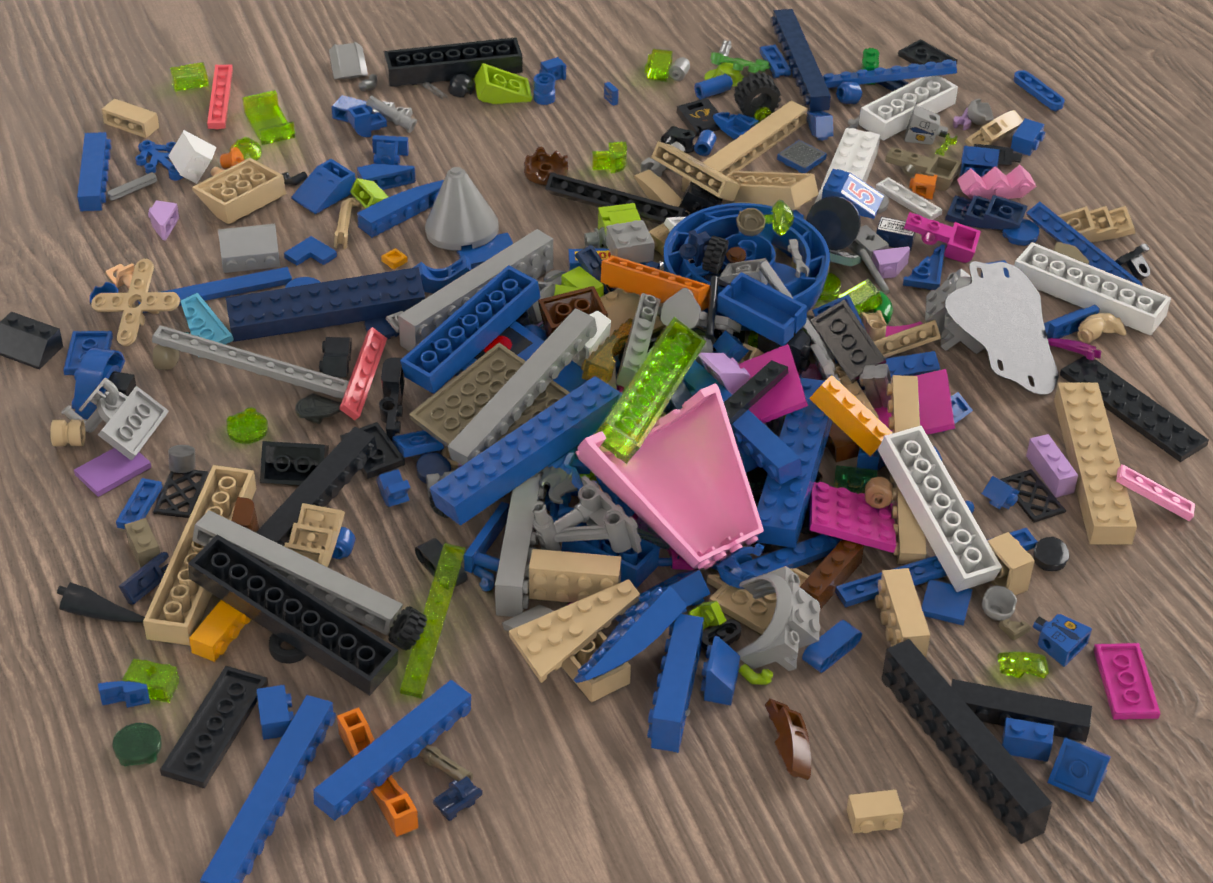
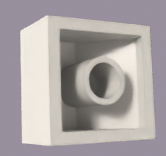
M183 130L171 150L169 158L181 176L197 184L211 162L216 147Z

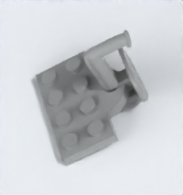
M682 288L663 303V307L658 308L657 316L660 317L662 323L669 327L678 328L675 343L668 342L664 345L663 349L669 355L679 358L683 355L688 329L698 326L706 330L708 313L701 311V307L694 298L693 292L688 288ZM716 315L715 329L721 330V333L726 330L732 335L733 332L740 333L741 324L729 317Z
M105 377L79 409L81 412L89 401L97 406V409L87 421L73 411L71 405L64 408L61 414H64L69 420L83 419L86 432L89 433L93 432L104 420L107 424L98 436L132 461L169 411L137 386L128 396L118 392L116 385ZM103 387L107 392L103 394L99 389Z

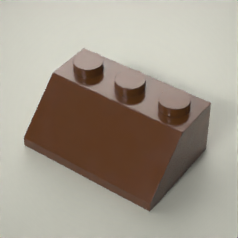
M594 286L538 300L544 330L548 337L575 308L588 315L599 311L608 317V313Z

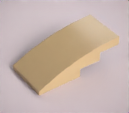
M1086 206L1058 215L1090 242L1116 239L1136 233L1126 206L1108 211L1107 206L1089 211Z
M302 503L298 523L293 524L289 543L285 542L284 547L328 567L345 512Z

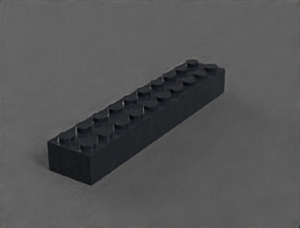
M218 534L188 563L190 580L369 696L398 664L397 648Z
M910 639L887 648L882 673L884 685L891 689L896 699L907 708L910 716L918 721L923 731L934 740L937 748L943 751L950 759L952 766L961 772L969 785H972L980 799L988 804L993 810L995 817L1004 823L1009 833L1020 844L1045 833L1052 807V802Z

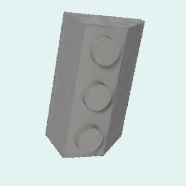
M275 224L218 229L223 273L280 267Z

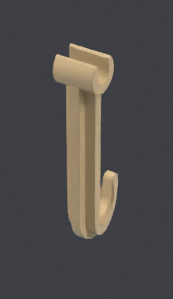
M348 198L341 204L337 231L334 235L335 248H337L338 244H343V249L347 248L352 207H360L361 211L365 209L356 198Z

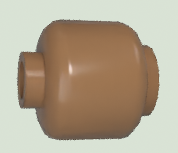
M883 477L870 479L865 486L866 502L871 507L878 509L888 506L893 497L891 482Z

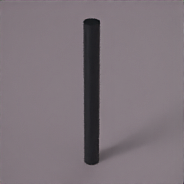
M712 276L710 280L706 338L708 340L714 338L719 280L717 276Z

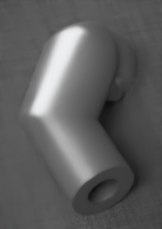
M371 74L369 79L362 80L358 85L361 91L374 90L377 85V76Z

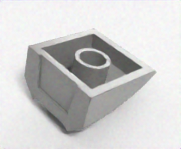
M354 42L341 45L334 44L331 47L329 56L334 80L368 76L361 45Z
M766 258L728 263L719 276L718 284L725 287L727 285L731 286V281L742 272L767 285L769 282L757 267Z

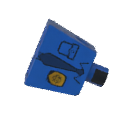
M1057 614L1050 622L1042 617H1038L1033 624V628L1040 632L1039 647L1063 667L1088 644L1092 628L1062 614Z

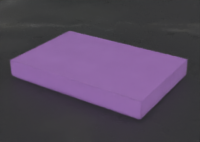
M113 448L74 469V473L99 497L152 467L151 462L140 452L131 461L117 449Z

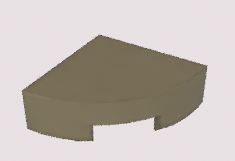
M1010 619L999 621L998 626L1013 641L1030 632L1031 626L1024 621L1020 623L1010 621Z

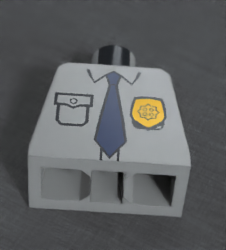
M915 105L905 131V142L931 145L936 136L946 137L948 127L940 126V115Z

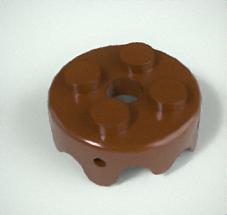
M540 146L532 156H526L524 174L528 180L535 184L547 185L551 172L564 176L568 175L567 155L562 157L558 151H555L553 154H547L544 147Z

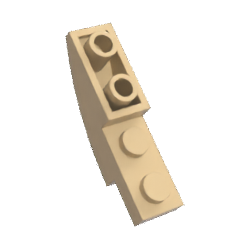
M1015 110L1009 111L981 127L979 131L968 137L964 142L968 146H974V144L991 145L1018 129L1023 120Z

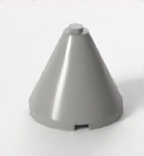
M453 167L447 172L425 223L427 239L433 245L447 250H461V246L472 245V248L483 246L493 240L498 234V218L466 171L460 167Z

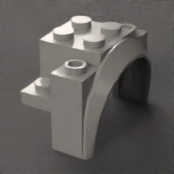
M962 269L951 273L939 288L929 292L926 297L925 321L936 320L939 332L941 333V347L944 350H948L961 341L977 354L985 349V347L963 330L951 318L945 307V300L950 293L968 286L972 282L971 276Z
M786 566L742 581L739 584V587H743L750 592L755 600L776 593L777 598L773 618L765 632L756 641L737 651V654L740 655V660L752 669L775 661L788 671L797 669L798 649L819 641L820 604L799 587V576Z

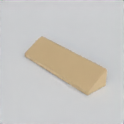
M936 320L873 342L884 358L941 339Z

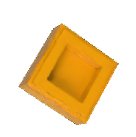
M395 248L382 255L381 261L394 270L407 263L408 257Z

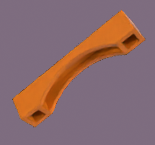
M359 707L337 715L339 735L352 758L375 741L368 722ZM390 775L381 786L374 788L371 793L395 837L418 829V814L408 793Z

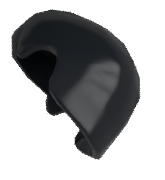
M457 74L451 78L448 91L455 97L463 98L468 92L470 95L475 89V83L468 75Z

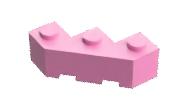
M1021 165L1017 166L1007 175H1004L995 166L983 177L969 169L957 179L962 192L971 200L974 195L989 200L992 199L993 195L1005 199L1022 198L1036 187L1030 173Z

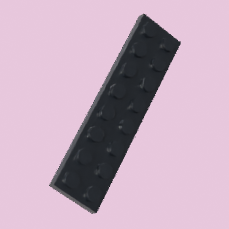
M1083 356L1060 370V376L1068 382L1098 383L1104 407L1179 462L1184 461L1208 445V438L1096 359L1089 360L1086 356Z

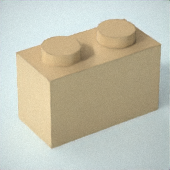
M897 790L852 794L848 797L847 813L853 833H869L877 830L901 828L903 810Z

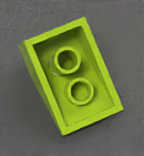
M484 63L474 78L477 97L484 103L505 104L532 101L528 78Z

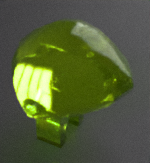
M778 200L772 207L773 214L764 215L766 220L765 224H772V229L778 236H782L793 224L794 214L784 201Z

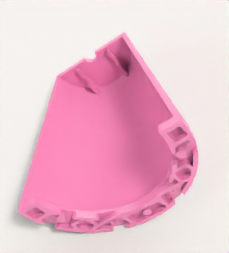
M716 383L699 390L694 396L684 402L683 408L671 411L658 419L654 424L602 446L601 444L607 438L603 431L585 438L577 447L579 451H576L577 457L693 569L699 570L702 568L706 570L716 564V561H722L736 550L743 548L742 545L744 544L749 546L759 540L757 536L764 531L722 396Z

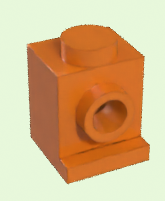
M915 174V177L910 180L909 188L919 196L933 200L937 175Z

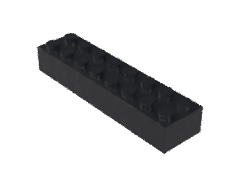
M516 37L384 51L385 71L389 87L417 85L424 82H447L457 74H465L475 78L483 63L513 74L523 73V55Z

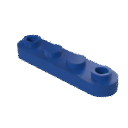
M1024 70L1015 72L1014 82L1050 108V110L1058 111L1064 107L1065 99L1031 73Z

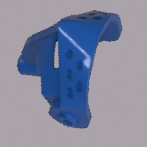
M757 543L755 547L740 548L721 562L716 563L722 581L732 587L744 589L739 587V584L742 581L757 577V575L744 570L739 564L752 560L750 554L760 556L764 546Z

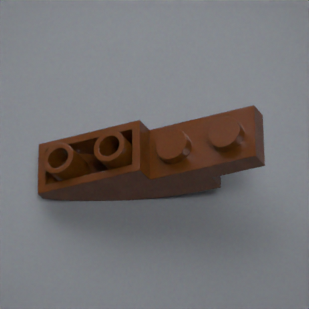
M769 699L765 707L779 735L774 742L779 751V756L783 759L787 767L786 770L791 776L809 780L811 777V748L802 715L789 709L786 704Z

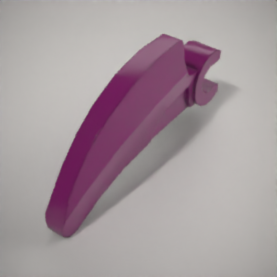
M1048 338L1050 346L1082 354L1089 360H1094V357L1101 358V350L1096 349V346L1069 339Z

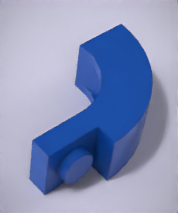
M465 255L446 268L434 269L422 262L413 268L419 267L424 292L435 293L471 270L470 259Z

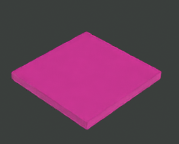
M788 344L739 364L740 369L744 367L750 374L749 380L771 360L788 366L789 373L748 409L762 423L808 406Z
M943 369L916 375L918 377L920 426H922L926 435L955 429L947 370ZM888 407L874 408L878 419L888 428V420L891 417V413H888Z

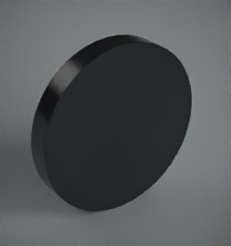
M829 196L817 201L809 210L806 221L821 233L830 250L837 251L848 247L855 241L860 232L861 219L857 208L849 200L839 196Z

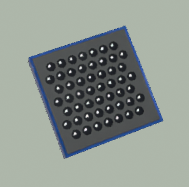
M798 140L777 154L778 161L798 170L799 173H807L827 158L826 153L801 140Z

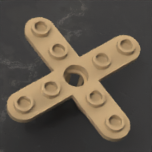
M142 259L136 263L128 293H100L91 302L92 308L97 312H123L117 334V341L122 346H129L136 340L139 325L143 326L145 322V316L142 314L143 311L158 314L159 311H172L180 304V297L174 292H148L154 265L149 259ZM138 300L140 305L136 306L134 302Z

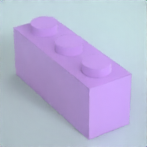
M1049 434L1030 438L1026 457L1055 497L1074 493L1078 474Z

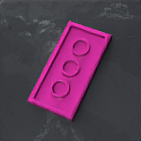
M1095 644L1093 650L1113 720L1158 719L1160 717V710L1140 644Z

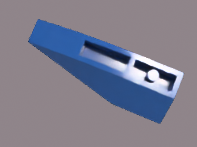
M671 586L657 587L651 592L647 590L638 598L640 601L625 611L624 614L626 616L619 622L598 650L594 652L590 660L579 668L578 675L574 678L575 683L584 682L609 672L636 656L655 641L687 607Z

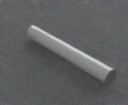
M861 249L859 251L860 256L880 290L887 295L890 292L888 286L866 249Z

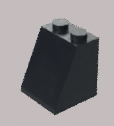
M802 329L794 333V336L785 344H788L791 349L799 376L809 368L810 360L808 359L811 352L810 337ZM758 333L757 349L763 353L782 347Z

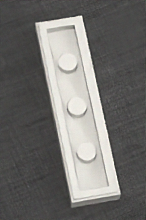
M889 177L876 184V190L885 193L889 198L922 217L934 220L942 215L941 208Z

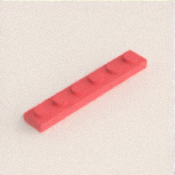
M215 65L207 120L208 129L218 130L226 128L233 73L232 65Z
M373 327L367 331L339 408L353 420H357L361 415L387 338Z

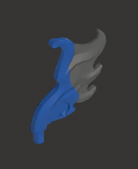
M574 448L535 474V477H537L540 473H543L540 479V487L543 489L545 485L550 486L549 498L554 503L563 504L561 497L564 494L579 491L583 487L578 471L575 467L570 466L574 459Z

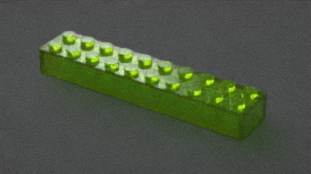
M673 317L660 333L594 433L603 431L607 439L601 446L605 447L626 464L642 446L706 343L702 337L677 318Z

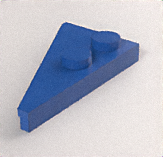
M941 244V246L934 250L932 256H927L920 262L919 266L912 270V274L909 277L905 276L903 286L925 288L928 290L939 288L945 244Z

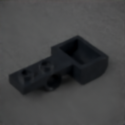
M397 357L388 358L384 361L381 374L383 399L379 402L380 417L384 423H387L386 434L391 441L393 436H396L397 433L400 434L401 422L398 419L403 415L402 400L405 379L400 362L402 358Z

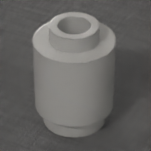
M681 57L675 60L669 69V75L672 79L681 81L690 69L688 59Z

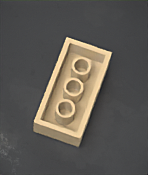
M532 549L529 565V599L574 603L621 583V556Z
M909 568L882 570L881 580H878L879 595H876L875 602L876 607L881 610V623L886 626L887 641H890L891 646L910 639L926 657L930 632Z
M601 630L597 633V637L573 657H568L562 662V668L573 681L578 675L579 668L590 660L594 652L607 639ZM625 662L607 673L584 682L576 683V685L592 703L630 684L631 665Z

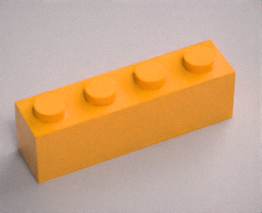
M832 375L809 398L869 456L879 448L884 436L893 433Z
M220 600L189 637L191 652L215 662L220 655L226 652L228 645L233 639L235 640L238 637L241 629L251 619L223 600Z

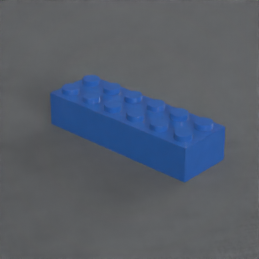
M680 614L675 619V622L670 624L669 635L671 637L666 640L665 652L667 654L662 657L661 670L663 671L658 674L657 687L660 688L654 691L652 705L655 706L653 709H650L648 723L652 724H649L647 738H651V748L679 753L687 717L685 711L689 708L702 648L704 617Z

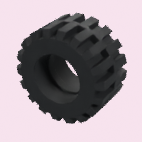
M755 72L754 75L752 73L748 74L749 76L743 77L742 81L738 82V87H735V102L743 115L757 119L759 118L758 115L764 113L768 117L770 113L775 112V108H778V103L781 102V93L769 75L763 72L761 74Z

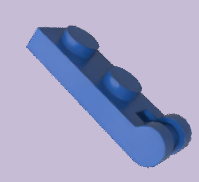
M776 45L760 47L759 53L764 60L769 61L768 66H770L769 69L772 72L773 78L791 75V69Z

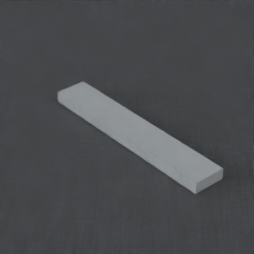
M768 261L760 262L757 267L771 287L793 298ZM807 318L806 324L801 329L810 337L812 345L818 343L821 349H826L829 358L833 360L834 356Z

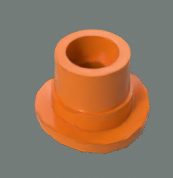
M237 147L231 148L229 153L220 156V164L223 169H229L244 161L243 154Z

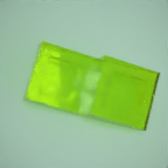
M1003 652L997 655L1000 673L1021 678L1027 673L1044 679L1049 674L1045 655L1030 652Z

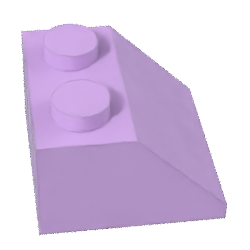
M724 353L698 354L705 370L732 395L751 377L744 367L742 369L739 368V364L733 357L730 359Z

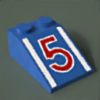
M832 169L822 190V199L829 196L845 198L857 208L860 216L872 219L875 218L884 199V195L852 173L841 169Z

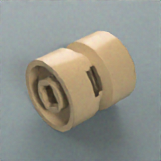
M74 419L69 423L66 420H52L51 442L53 446H66L67 443L71 446H84L86 429L83 419Z

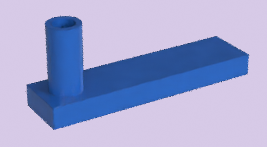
M501 502L465 552V571L472 573L478 565L498 572L500 559L486 555V552L507 523L508 503Z

